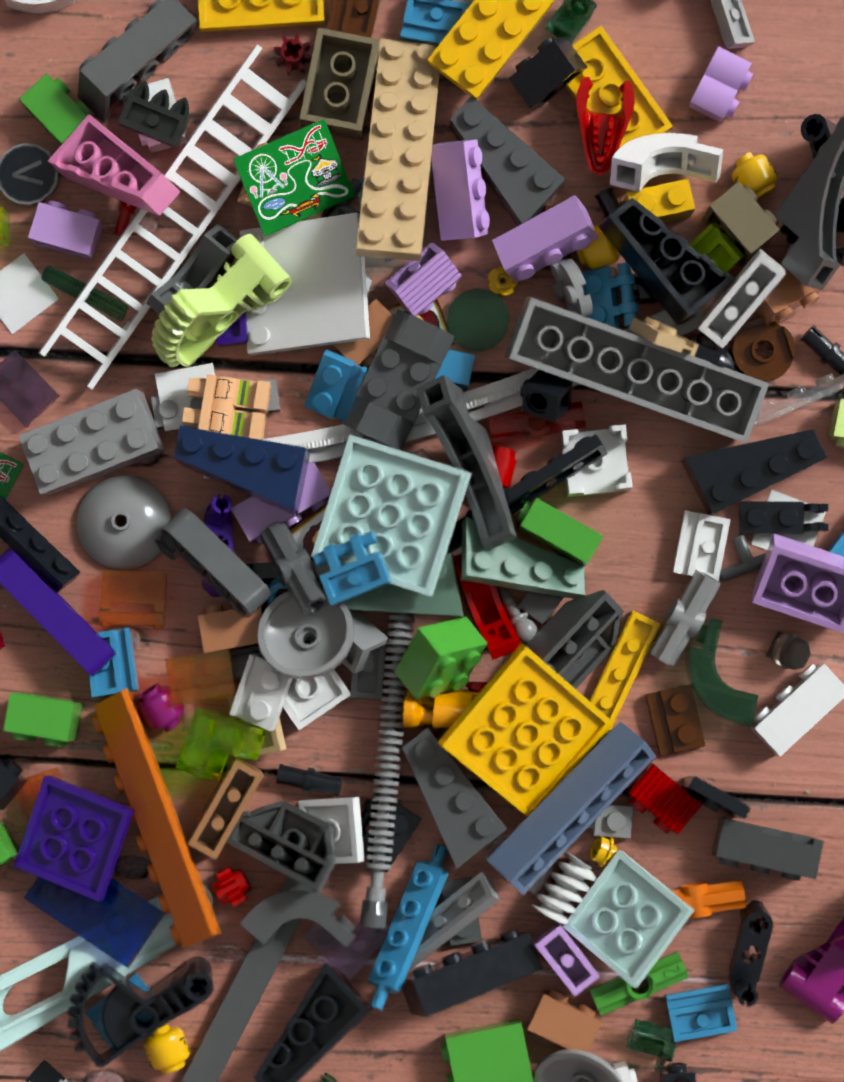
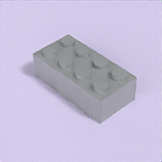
M137 389L18 435L39 493L48 497L165 451L145 395Z

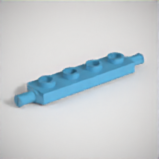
M436 844L430 861H417L368 978L377 987L369 1006L377 1010H383L382 1008L389 993H400L449 873L441 867L448 848Z

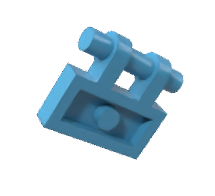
M627 262L617 264L619 276L616 278L614 276V268L609 266L581 272L586 282L585 285H582L584 295L590 294L593 305V314L587 318L620 329L619 317H623L624 327H630L633 317L636 318L639 309L638 303L634 302L633 286L636 284L635 275L631 274L629 264ZM616 289H620L622 304L619 306Z
M373 531L363 535L361 533L352 535L349 541L337 546L335 544L324 547V551L313 556L318 567L327 563L331 571L319 575L330 606L338 605L392 582L381 552L377 551L368 555L367 547L377 543V538ZM354 552L357 560L342 566L341 557Z

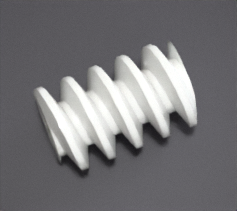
M567 851L564 854L569 859V863L561 861L557 863L563 871L562 874L555 872L550 874L556 882L555 885L544 883L543 885L549 893L548 896L537 894L536 897L542 905H532L547 917L561 924L568 923V919L563 912L573 914L575 912V908L570 902L581 903L582 901L577 891L588 892L589 887L584 880L595 881L596 876L591 871L592 867Z

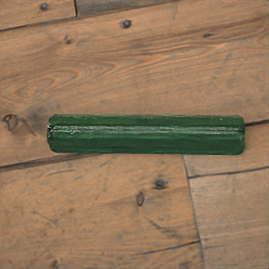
M51 265L46 266L41 276L44 282L77 298L86 285ZM95 288L91 290L90 295L85 301L88 305L119 321L126 317L129 309L126 304Z

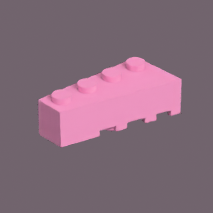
M90 114L86 116L48 160L67 180L158 216L164 212L180 193L159 170Z

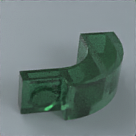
M711 618L706 619L705 624L702 625L696 637V642L701 643L700 648L690 646L686 650V673L692 690L699 701L716 716L736 724L752 726L759 695L736 690L728 686L721 679L715 665V653L723 621Z

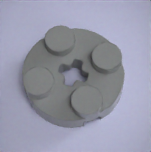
M571 258L551 264V271L556 280L552 284L555 298L558 301H564L565 310L584 317L591 316L593 314L590 294L584 295L582 285H585L586 282L577 264Z

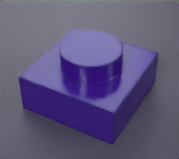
M246 312L216 339V345L223 347L247 344Z

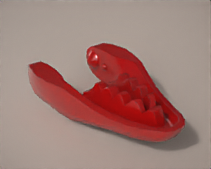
M584 77L576 96L583 148L590 171L595 175L602 176L611 168L612 157L618 151L630 122L635 105L634 90L631 82L624 80L619 87L622 93L620 98L621 109L615 114L591 112L587 107V101L590 98L589 90L592 89L593 83L590 77Z

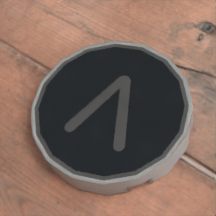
M23 143L13 146L3 154L0 159V189L9 200L19 206L32 207L38 205L39 202H46L53 192L56 191L59 186L60 173L48 162L52 156L49 151L37 144Z

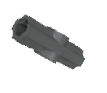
M277 521L268 525L260 533V538L273 560L274 570L283 587L288 586L303 614L309 613L311 615L320 611L328 603V598L315 576L314 566L309 554L305 549L299 548L285 523Z

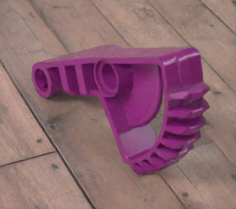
M844 917L826 943L794 959L779 982V986L831 1024H834L844 1012Z

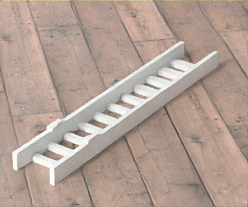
M258 44L249 53L164 174L170 182L208 209V212L197 227L169 207L162 213L190 233L189 239L179 253L139 225V222L147 213L146 210L140 208L38 352V354L45 357L61 334L98 360L101 364L85 385L90 390L95 387L149 310L150 306L146 302L150 295L170 280L241 179L238 170L232 174L195 146L197 140L205 131L237 156L257 148V145L268 141L306 87L307 82L302 79L288 98H286L248 68L262 50V47ZM240 80L279 109L270 123L231 95V92ZM221 106H224L261 134L252 149L212 120ZM186 156L226 185L215 201L176 173V170ZM133 231L173 260L161 278L120 250ZM115 257L155 285L143 304L102 276ZM96 283L137 311L130 322L127 321L123 328H120L85 303ZM78 309L119 337L106 356L66 328Z

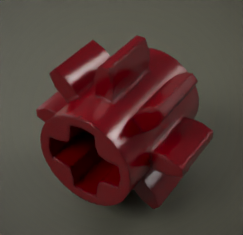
M296 34L294 39H287L283 36L282 46L274 47L275 54L282 56L276 60L277 67L285 65L288 75H291L293 70H299L303 74L305 62L311 63L312 59L310 54H305L311 48L310 43L302 44L299 34ZM293 50L295 54L298 53L299 57L294 59L292 56H288V52Z

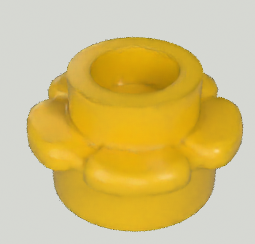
M499 266L498 269H492L488 275V281L490 282L488 287L495 295L509 296L514 292V287L518 285V282H515L504 271L503 266ZM501 278L506 280L504 284L500 283Z
M600 836L593 842L590 850V859L596 861L598 866L603 867L606 862L609 863L617 853L614 839L612 837L605 838Z

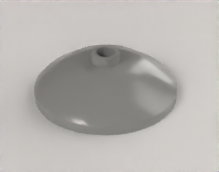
M133 476L111 477L95 485L82 500L77 515V532L86 552L98 563L117 570L137 569L152 562L162 552L157 546L155 539L159 530L172 519L171 512L164 496L149 482ZM124 515L127 518V523L123 527H118L116 519Z
M290 590L281 594L270 603L264 611L258 627V643L266 661L279 673L296 679L315 678L333 670L347 656L354 638L353 619L344 602L330 606L328 601L320 611L311 615L309 613L303 614ZM307 638H315L313 643L305 644Z
M573 1049L560 1050L545 1057L538 1066L534 1076V1082H623L617 1071L600 1057Z

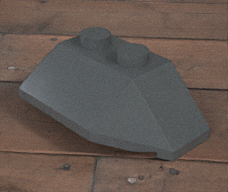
M604 590L568 601L525 646L576 689L614 649L620 619H622L624 610Z
M285 801L266 805L251 812H243L226 842L320 893L335 865L333 826Z

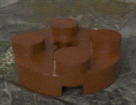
M756 319L745 324L734 337L731 347V354L736 369L742 374L764 382L774 381L784 375L791 366L796 353L795 342L789 330L775 322L766 325L763 319ZM763 342L765 347L770 346L771 352L767 354V359H762L761 355H756L755 350L758 349V343Z

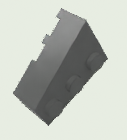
M719 817L712 855L720 857V864L738 867L739 862L751 864L750 870L769 874L770 869L782 872L781 877L800 881L801 876L811 879L817 878L824 841L810 836Z

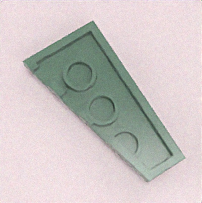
M466 517L462 521L461 580L571 599L585 596V570L583 565L519 538L508 541L494 549L487 550L482 545L475 520Z
M452 553L445 555L433 596H427L389 583L344 602L349 611L464 617Z

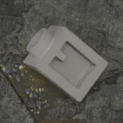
M610 804L587 829H592V835L596 837L606 836L631 839L633 806Z

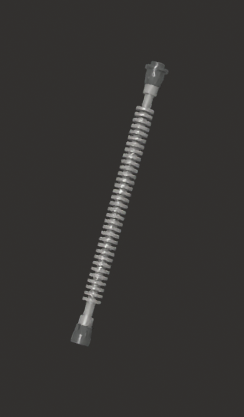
M410 613L389 615V620L395 621V623H388V628L394 629V631H388L387 636L393 637V639H388L386 645L393 647L386 648V653L392 654V656H385V661L391 662V664L384 665V669L390 670V672H384L383 677L390 679L389 681L383 680V686H389V689H382V694H387L388 697H381V702H385L387 705H381L380 710L386 711V714L380 713V718L386 719V721L379 722V727H385V730H378V735H384V738L377 739V743H382L383 747L377 746L376 751L383 753L382 755H376V759L382 760V763H375V768H381V772L374 771V776H379L380 780L374 779L373 784L379 785V788H373V793H379V796H372V801H378V805L371 804V809H376L377 813H370V817L376 818V821H370L369 826H376L375 830L369 829V834H374L375 838H368V842L374 843V846H367V851H373V855L367 854L366 859L372 860V863H366V867L372 868L370 887H367L366 900H362L360 926L386 928L388 902H385L386 889L383 888L384 869L391 870V865L385 864V861H392V856H386V853H392L393 848L386 847L387 844L393 845V840L387 839V836H394V832L388 831V827L395 828V823H389V819L395 820L396 815H391L390 811H396L397 808L390 806V804L397 803V798H391V794L398 795V790H393L392 786H399V782L393 781V778H399L400 773L393 772L394 770H400V765H395L394 761L401 762V757L395 756V753H402V749L396 748V745H402L403 740H396L397 737H403V732H399L397 729H404L403 724L398 723V720L403 721V715H399V712L404 711V707H400V704H404L405 701L400 696H407V691L401 690V688H406V686L396 675L395 670L407 650L405 647H408L410 641H406V639H412L413 634L407 633V631H413V625L407 624L414 622V617L408 616V614L413 615Z

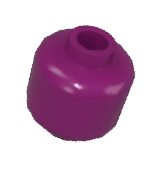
M157 683L147 688L138 696L137 712L149 729L153 731L164 729L165 732H169L181 723L179 717L184 711V705L170 686H160Z

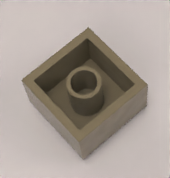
M738 181L709 205L702 220L707 226L714 222L718 224L717 227L721 232H725L745 255L739 261L740 265L743 266L759 249L762 250L767 246L780 229L777 227L778 220L769 210L766 209L764 211L756 202L758 198L754 191L747 185L743 187Z

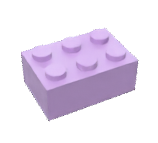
M773 534L752 588V603L844 633V556Z

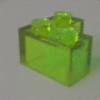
M196 707L176 768L201 778L220 780L229 754L243 759H258L267 730L213 709Z

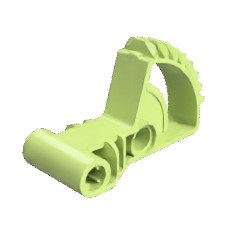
M252 234L244 235L235 242L231 248V253L235 257L233 264L225 262L224 269L227 272L223 276L219 274L217 277L218 281L212 287L205 289H181L177 294L172 295V300L164 306L165 310L160 312L159 319L154 324L155 328L152 331L153 336L151 340L156 353L169 367H175L179 364L185 367L191 366L243 313L276 302L292 284L291 277Z

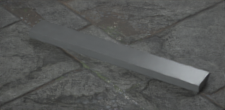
M287 876L279 893L312 889ZM297 918L287 923L269 944L263 945L255 938L181 1082H218L302 918Z

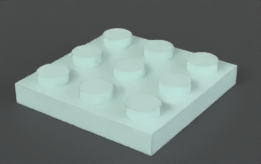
M618 850L584 896L581 903L576 907L574 914L572 913L568 918V923L562 927L628 984L637 988L691 916L694 909L625 852Z

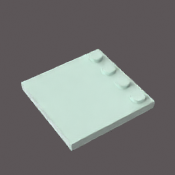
M349 434L311 557L324 551V547L335 544L337 546L349 541L352 535L357 533L363 535L373 531L377 538V543L367 547L368 555L377 551L381 552L392 580L391 584L427 596H433L471 473ZM354 552L341 557L342 566L357 560Z

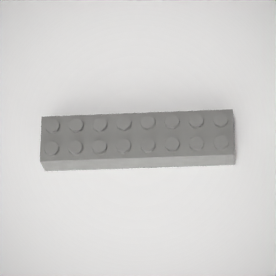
M532 297L525 298L504 356L744 443H748L769 386L767 382L712 364L698 357H692L684 352L680 353L656 345L640 336Z

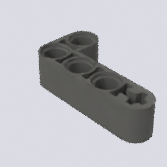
M186 508L181 509L159 530L155 539L159 549L173 560L181 556L242 616L249 618L271 597V591L268 586L190 510Z

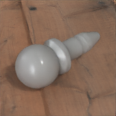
M500 588V599L509 617L512 618L510 622L521 643L527 644L537 634V626L532 620L527 619V612L520 613V609L516 602H514L513 596L504 588Z

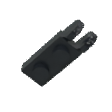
M740 501L739 534H803L804 532L829 531V524L824 522L804 524V512L824 513L828 511V504Z

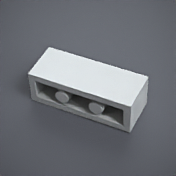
M759 249L735 277L736 279L730 283L700 319L698 329L721 348H724L786 274L785 269Z
M813 663L810 664L799 674L802 680L793 688L790 685L786 686L775 697L778 702L769 709L765 706L752 718L755 723L750 729L775 756L781 757L844 698V684L825 663L818 664L817 666Z

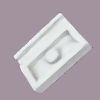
M685 510L672 573L692 577L694 572L698 570L719 581L731 519Z
M250 654L229 715L239 717L266 730L274 731L293 678L276 671L269 665L266 659Z

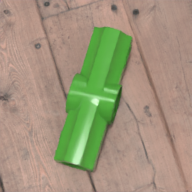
M675 951L657 960L646 975L647 985L642 991L632 990L630 984L620 976L590 988L589 991L600 1016L636 1000L647 999L652 993L687 979L689 976L678 951Z

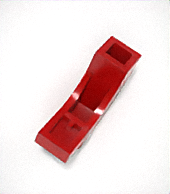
M462 553L454 556L458 585L474 627L488 643L485 650H488L492 660L515 652L521 645V641L505 612L496 586L461 580Z

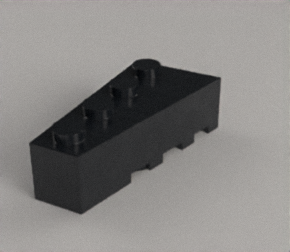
M631 198L609 215L598 227L675 323L679 325L736 278L728 272L724 273L713 264V260L705 254L701 255L687 244L688 241L680 234L675 235L664 226L665 223Z
M811 429L687 456L681 462L707 514L714 515L828 457L814 430Z
M518 928L500 934L501 939L492 943L489 940L482 941L471 946V951L463 954L456 952L441 958L442 962L434 965L426 964L413 969L412 973L407 974L402 986L410 1013L427 1017L542 970L543 967L530 932H519Z
M330 962L324 964L298 1009L287 1023L285 1030L254 1077L257 1082H300L373 1010L369 1006L370 1004Z

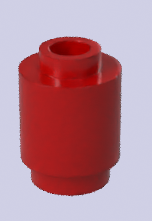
M493 445L492 450L503 489L510 488L517 464L515 459L516 452L503 446Z

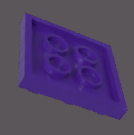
M44 776L14 867L95 901H103L134 809L53 776Z

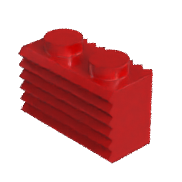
M653 763L647 766L626 791L631 796L628 802L642 814L646 810L656 817L653 823L666 834L672 830L678 835L702 806L701 803Z

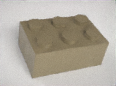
M323 28L317 29L299 118L301 128L325 119L330 134L359 140L363 139L378 64L380 39Z

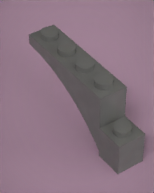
M844 116L839 119L836 129L829 139L821 145L817 156L810 166L802 172L798 183L792 192L784 198L780 209L775 214L783 224L799 237L790 246L781 264L805 286L819 290L824 289L841 265L836 258V226L844 187Z
M445 375L417 388L423 415L427 417L453 467L471 473L465 495L474 516L483 547L491 550L517 538L488 431L469 416L462 389Z

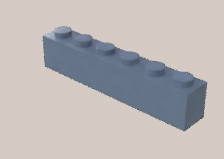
M620 721L613 729L606 733L604 739L591 752L584 756L579 765L561 780L552 793L539 803L538 807L526 820L522 821L515 831L502 844L496 847L487 861L521 895H524L647 767L656 755L642 738Z

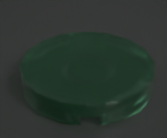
M476 288L465 291L454 299L448 310L447 326L449 333L455 336L454 341L461 345V347L468 351L482 352L494 348L502 341L508 331L510 317L507 306L498 295L489 290Z

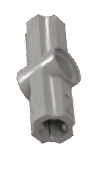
M698 570L694 572L680 599L677 598L670 606L664 620L665 625L650 650L651 655L668 665L675 666L689 639L694 638L701 629L706 617L705 611L721 585L719 581Z

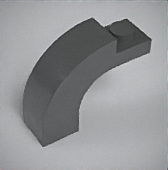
M217 224L202 236L194 252L183 267L167 283L153 292L146 304L159 315L160 312L165 310V304L172 300V295L177 294L179 290L212 287L218 281V275H222L225 272V262L231 263L234 259L231 248L238 239L220 224Z
M293 890L270 896L257 904L240 923L263 945L269 944L287 923L297 918L309 919L320 924L345 947L351 946L359 936L353 931L356 926L343 915L339 918L335 916L342 907L340 902L326 894L312 890Z

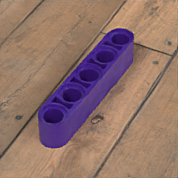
M9 547L0 556V584L94 677L117 654L114 649L15 551Z

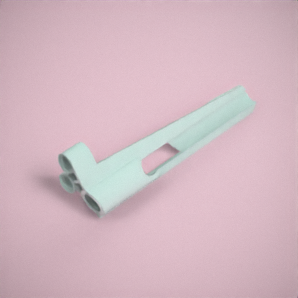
M203 883L212 907L213 896L208 885ZM158 896L141 904L142 906L139 905L142 908L140 910H137V906L135 911L131 909L123 915L107 921L110 923H103L102 926L99 925L1 974L0 1052L66 1013L69 1007L77 1006L70 1002V997L72 994H79L74 989L77 982L85 983L81 979L82 972L85 971L93 974L89 968V964L92 961L100 966L107 963L123 976H127L177 946L169 928L175 925L170 913L164 914ZM123 922H126V923L132 924V925H134V926H133V928L131 929V927H132L131 925H128V924H125V923L123 924V926H121V925H122ZM97 931V933H96V938H97V940H99L100 942H109L108 945H107V947L112 944V947H111L112 953H119V952H121L122 950H124V951H123L122 953L118 954V955H112V954H110V951H109L110 947L107 948V949H104L106 944L98 943V942L95 940V938H94L95 932ZM68 957L67 972L61 992L15 1015H7L4 1012V999L14 984ZM101 977L90 991L87 999L114 983L106 977Z

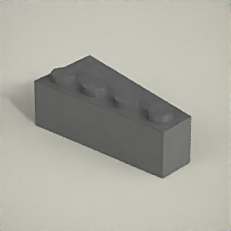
M156 0L149 7L145 16L140 20L138 18L133 19L120 37L109 39L103 46L102 52L96 57H88L80 65L78 98L104 123L112 116L109 109L118 100L124 104L139 79L147 81L158 68V61L160 59L167 62L195 34L197 19L177 0Z
M472 96L450 119V129L458 141L478 140V147L482 152V163L480 165L482 176L494 190L505 210L509 212L516 226L539 215L545 208V205H548L563 188L565 178Z
M425 728L402 748L452 860L458 869L507 830V828L446 750L438 743V740L431 731Z

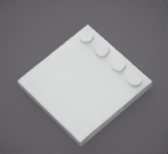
M359 213L299 221L267 236H264L261 228L240 231V238L244 235L252 234L292 279L290 287L276 302L246 312L248 354L254 356L370 339L364 256L356 255Z

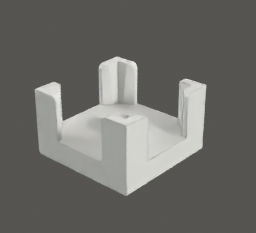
M626 424L610 426L608 429L578 432V429L562 431L560 434L562 454L573 449L580 439L592 437L597 434L608 453L571 478H567L565 481L567 497L623 492L633 488L631 472H628L625 442L627 441Z

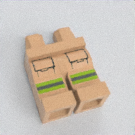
M207 374L206 378H189L187 396L202 398V408L200 410L185 407L182 424L190 428L263 440L267 419L265 414L268 412L272 388L271 382L243 380ZM236 409H238V410H245V411H251V412H253V413L243 412V411H237Z

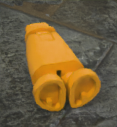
M407 689V696H405L403 726L414 728L421 725H432L433 728H450L479 693L450 690L440 693L435 697L428 696L416 700Z

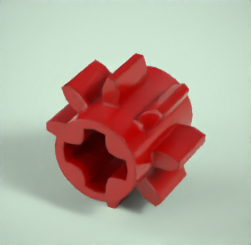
M231 866L216 874L218 881L213 883L212 886L223 905L231 902L232 906L236 907L248 899L245 893L252 890L241 868L233 872Z

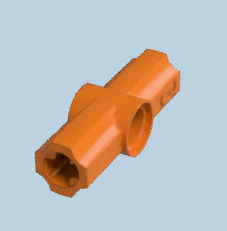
M742 880L723 881L708 884L707 882L681 885L679 889L671 890L694 909L688 919L711 916L713 912L746 908Z

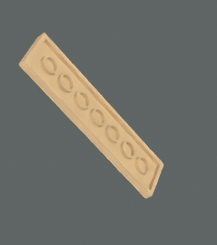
M390 39L380 40L356 245L357 256L421 261L440 73L427 63V59L438 45Z

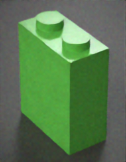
M538 498L535 499L533 504L526 502L516 521L521 523L518 531L584 567L589 563L604 537Z
M520 1018L445 1033L446 1042L440 1043L444 1063L450 1062L452 1074L447 1075L448 1082H533Z

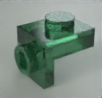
M564 0L563 4L548 21L545 29L558 38L566 37L572 45L588 25L597 4L592 0Z
M635 1019L627 1037L626 1048L657 1056L655 1071L662 1072L666 1061L671 1063L674 1057L676 1044L671 1042L673 1029L656 1025L649 1021Z

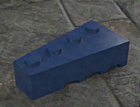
M180 426L174 458L180 465L216 481L218 480L238 491L252 495L265 503L274 505L298 517L310 457L306 447Z

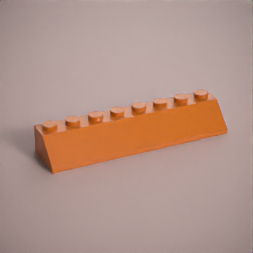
M127 688L96 704L94 706L96 715L91 717L97 733L103 732L107 744L102 747L108 763L115 762L119 773L114 775L115 783L120 794L126 792L130 803L125 806L134 809L131 824L137 822L141 833L136 835L138 845L142 854L148 852L152 864L147 866L153 884L159 882L163 892L162 895L158 896L164 914L170 913L175 924L169 927L176 945L182 943L183 949H187L220 936L222 933L142 719L137 712L134 698Z

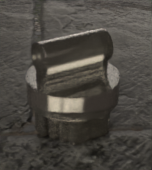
M778 631L765 656L772 659L777 666L795 671L805 667L811 652L809 643L800 636L791 632L782 633Z

